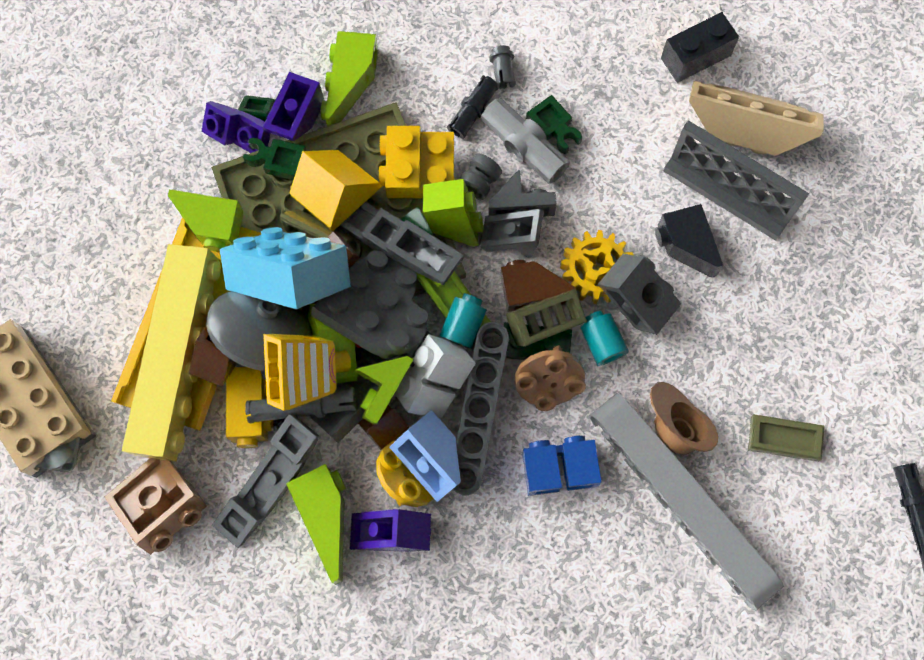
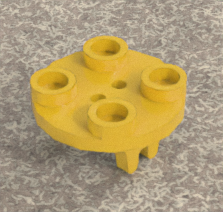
M392 441L380 451L376 460L377 475L382 487L396 500L399 507L402 505L411 507L427 505L434 498L389 448L395 442Z

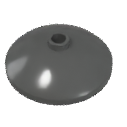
M233 291L222 294L212 303L206 319L208 334L214 345L224 355L243 366L265 371L264 334L313 336L310 323L300 308H290Z

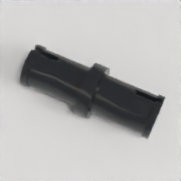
M483 75L469 97L465 96L461 101L462 107L447 126L449 132H454V135L461 139L466 137L467 132L476 119L481 118L482 113L485 111V106L499 89V85L494 79Z

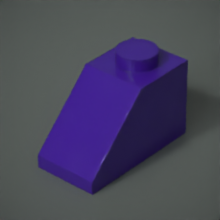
M289 72L262 127L263 130L295 141L312 129L324 100L320 83Z
M402 509L352 513L349 549L400 552L430 551L431 514Z

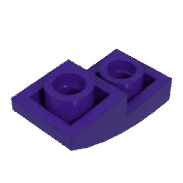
M206 102L201 132L221 144L229 145L234 143L249 153H253L258 150L250 147L249 139H260L265 146H268L271 133L264 131L262 128L265 121L220 103Z

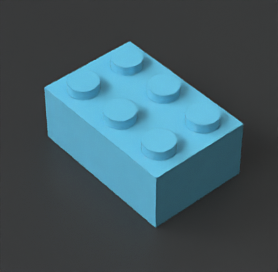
M272 227L263 229L261 235L256 237L237 238L233 240V245L220 249L225 287L229 291L299 309L351 287L346 245L332 243L329 238H309L302 232L286 233L282 231V228Z

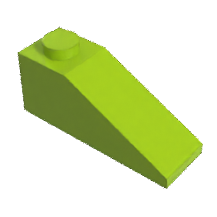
M324 464L286 483L331 583L337 585L343 582L345 500L341 491L345 490L346 486L338 470L331 472L329 467Z

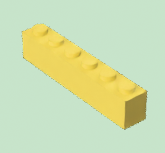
M168 244L122 446L123 452L139 457L177 462L178 453L183 450L185 443L184 424L192 410V398L190 396L193 383L198 379V377L189 374L195 341L206 326L207 315L214 302L212 295L215 281H218L221 274L220 259L208 248Z

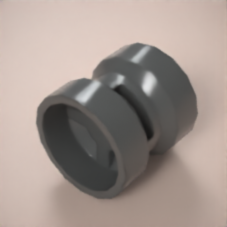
M477 153L470 161L469 170L464 171L459 179H464L468 192H474L475 198L484 200L490 192V184L498 180L502 174V169L490 157Z

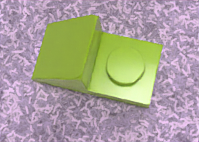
M405 356L355 370L357 374L379 386L377 391L370 388L360 405L361 408L365 409L362 415L363 419L372 424L378 423L414 359Z

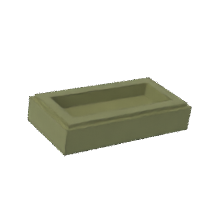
M753 414L750 422L748 451L819 462L822 460L824 425Z

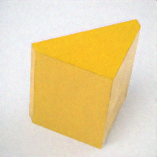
M339 150L302 151L290 195L333 232L382 186L376 179Z

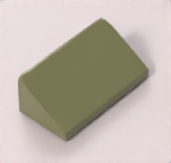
M294 209L283 212L280 215V220L285 230L289 233L302 232L309 238H327L332 233L317 218L301 210ZM338 228L334 230L350 246L354 241L352 235Z

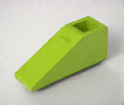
M338 31L336 44L331 43L329 58L330 63H333L332 72H327L325 78V89L329 92L327 101L323 100L321 104V120H325L327 126L341 122L375 78L378 57L376 34Z

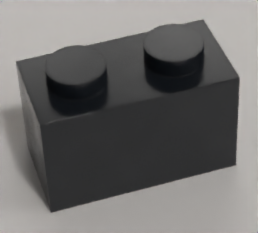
M720 12L666 39L661 60L675 81L679 83L730 57L737 44L739 35L723 12Z

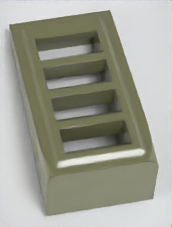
M576 289L506 313L517 346H527L587 322ZM566 301L571 316V320L568 321L566 320L561 305V302ZM550 306H552L558 322L556 325L553 324L548 309ZM537 311H539L544 326L542 330H540L535 316ZM524 316H525L526 321H527V324H528V326H529V329H530V332H531L530 334L528 333L526 324H525V322H524V319H523Z

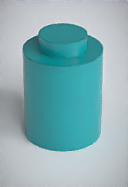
M466 293L463 294L462 299L454 297L439 336L472 349L487 309L481 307L483 300Z
M600 310L586 316L587 322L580 329L597 366H603L620 359L629 352L611 313L604 314Z

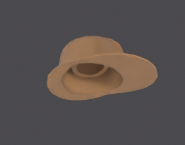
M657 382L651 388L650 399L657 415L654 420L655 429L662 442L670 451L681 455H687L694 451L707 452L713 450L718 444V434L712 421L701 410L696 408L676 387L666 382Z

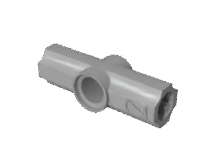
M502 98L494 99L487 105L481 115V121L503 140L506 150L509 153L513 152L517 156L516 160L523 163L525 161L548 184L555 182L564 174L570 162L547 141L544 131L536 122L531 119L525 121Z

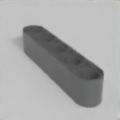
M497 322L484 324L479 329L472 358L476 364L469 374L456 440L459 471L463 469L472 471L476 476V483L468 490L461 489L458 486L453 488L457 494L462 496L474 494L482 483L509 341L506 328ZM488 333H496L501 337L502 344L497 348H488L484 345L482 339ZM483 366L492 368L496 374L495 379L490 383L480 382L476 377V372L479 368ZM481 400L488 405L489 413L485 417L476 418L470 414L469 407L474 401ZM466 436H479L483 442L482 449L475 454L466 452L462 446Z

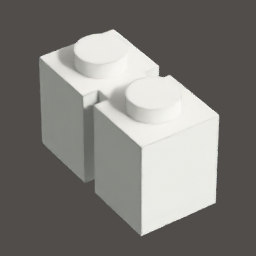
M428 334L413 358L414 367H409L394 394L407 412L425 416L432 410L441 420L456 394L439 386L443 384L460 389L476 363L460 344Z

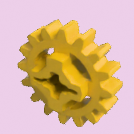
M598 230L596 237L593 238L586 231L584 232L582 242L574 237L571 242L572 248L566 247L564 249L563 256L566 259L561 260L560 269L566 272L563 273L562 279L567 282L571 281V285L575 286L576 291L579 290L581 292L580 301H583L588 295L592 296L593 304H597L599 297H604L607 303L611 302L605 292L596 285L615 264L611 254L616 260L622 254L633 255V252H623L626 246L625 241L618 244L614 242V233L606 239L603 238L602 230ZM596 263L602 264L598 271L593 269ZM576 269L582 271L584 280L578 276Z

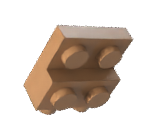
M153 458L148 459L104 496L134 543L150 555L153 552L166 550L173 542L172 536L183 527L195 525L201 519V511L207 507L191 483L182 476L172 461Z

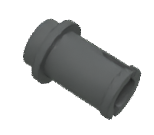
M496 46L491 50L492 54L489 56V60L493 63L495 81L498 83L499 89L507 88V82H509V87L512 88L516 85L512 60L515 57L514 52L510 50L509 46Z

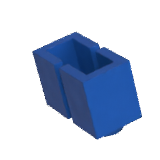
M572 436L565 438L564 443L557 446L550 445L549 440H540L529 443V448L523 449L522 458L528 496L560 492L562 484L557 456L562 458L567 491L599 487L602 483L595 439L586 441L585 436Z

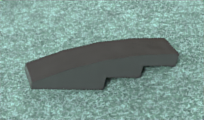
M366 202L339 225L340 229L371 248L385 253L390 259L441 285H445L464 258L463 254L410 221L405 220L403 222L384 209L380 208L378 210Z

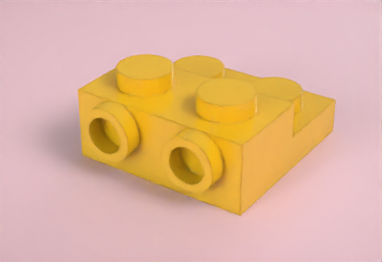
M387 126V135H380V155L386 156V166H379V183L381 186H385L387 198H423L424 184L454 180V132H421L420 126Z

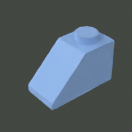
M432 410L405 431L389 447L437 502L461 482L456 438Z

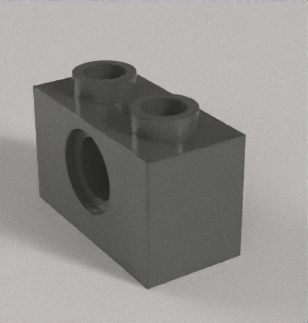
M622 254L598 285L634 328L657 335L680 307L681 302L673 294L674 288L667 281L661 279L654 270L656 268L655 264L649 258L643 255Z

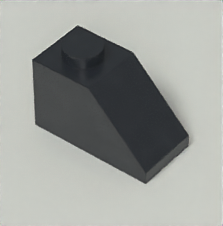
M698 204L662 214L658 227L655 228V235L659 246H665L669 257L710 278L717 276L724 265L702 205Z

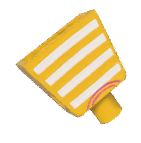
M264 334L267 404L283 411L333 394L337 389L336 373L348 372L351 368L349 353L346 350L335 351V344L331 340L317 336Z

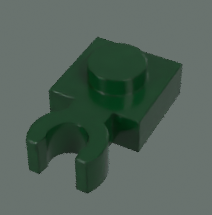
M550 95L526 113V119L533 120L542 128L547 141L555 137L557 148L561 153L566 155L569 151V146L564 141L567 138L573 139L578 145L581 144V132L574 127H568L572 122V117L553 95Z
M250 138L248 141L250 147L259 151L253 156L244 154L243 159L247 165L252 167L264 164L263 169L266 174L294 180L302 151L307 150L303 145L273 139L271 147H268L260 139Z

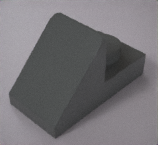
M518 170L489 201L488 216L535 209L544 211L543 217L555 216L556 192L534 189L528 193H522L520 170Z
M535 209L485 216L480 247L487 252L515 249L526 257L531 258L539 244L544 211Z

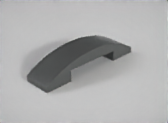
M290 413L271 439L270 443L272 446L239 494L230 498L212 526L237 548L241 547L288 490L286 483L296 479L312 453L319 435L297 416Z

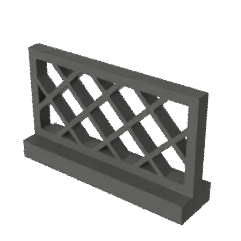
M689 120L682 128L673 154L663 170L775 241L810 194Z

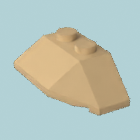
M693 81L689 103L706 131L730 146L737 145L749 148L757 154L768 153L777 156L822 135L824 114L814 111L810 112L803 107L749 92Z

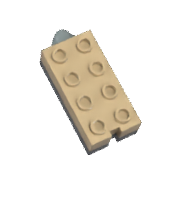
M9 319L0 325V440L22 473L37 478L49 469L60 472L73 470L78 461V449L95 438L96 435L27 330Z

